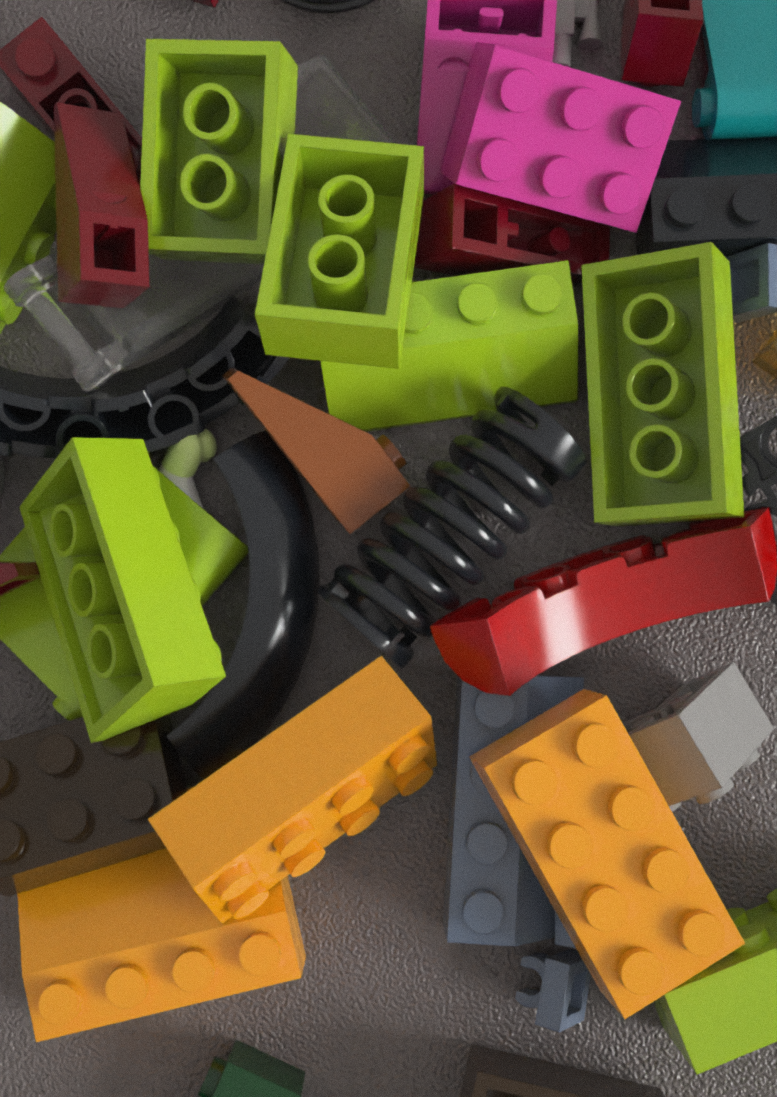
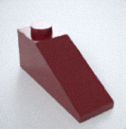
M624 0L621 33V80L637 82L650 87L659 85L683 87L703 23L702 0Z
M453 183L423 201L414 268L460 276L568 260L572 283H582L581 265L609 260L610 226Z

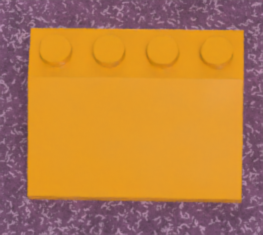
M167 848L17 894L22 978L36 1042L300 979L303 973L306 954L288 876L267 890L269 896L257 910L241 919H234L232 916L224 923L218 920L193 890Z

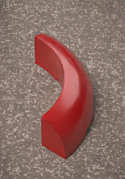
M769 507L744 511V518L692 522L689 525V530L667 536L661 543L653 544L651 537L640 535L551 564L515 579V590L496 597L492 604H489L487 598L477 597L448 613L430 626L433 639L445 663L464 682L485 693L511 696L525 683L552 666L619 636L694 614L747 604L769 602L775 589L777 575L776 541Z

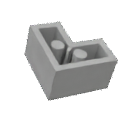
M734 662L683 683L656 709L623 722L625 729L672 812L681 805V802L695 797L698 804H706L729 792L734 786L731 777L737 771L751 765L760 757L757 748L774 730V727Z

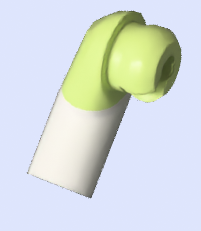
M205 429L197 435L187 436L180 440L179 443L169 446L159 467V471L202 508L203 506L193 477L200 462H207L215 456L217 444L214 435Z

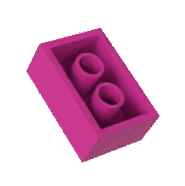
M476 42L440 174L457 185L637 233L681 101L505 47Z

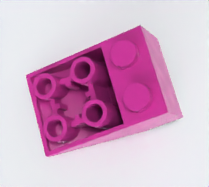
M428 0L417 146H424V194H436L453 184L452 181L440 174L476 42L498 45L552 62L557 0Z

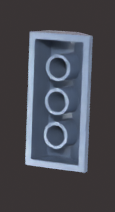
M457 675L443 926L448 943L515 947L555 938V910L469 756L583 690L584 677L537 675L511 696L485 693L464 682Z

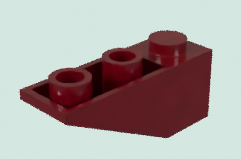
M40 17L0 49V70L53 137L54 105L56 102L122 114L43 17ZM122 114L140 186L142 137Z
M56 102L54 105L58 302L125 308L146 291L150 284L148 219L122 114Z

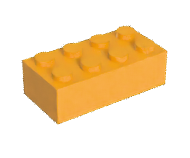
M380 656L148 818L193 890L218 920L224 923L232 916L234 919H241L257 910L267 900L269 896L267 890L289 874L292 877H298L315 867L325 855L324 848L344 833L348 836H354L369 827L379 816V808L399 793L402 796L413 794L429 781L433 775L432 769L437 766L431 715L386 660Z
M583 689L469 756L600 992L624 1019H627L745 944L607 695Z

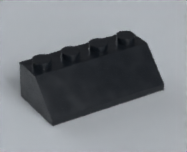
M777 137L669 140L637 233H635L637 255L712 242L727 257L766 243L777 245Z

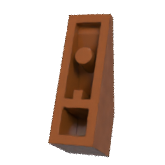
M231 368L222 375L324 506L349 534L358 529L410 487V484L399 471L407 463L398 449L384 434L375 440L371 434L234 368Z

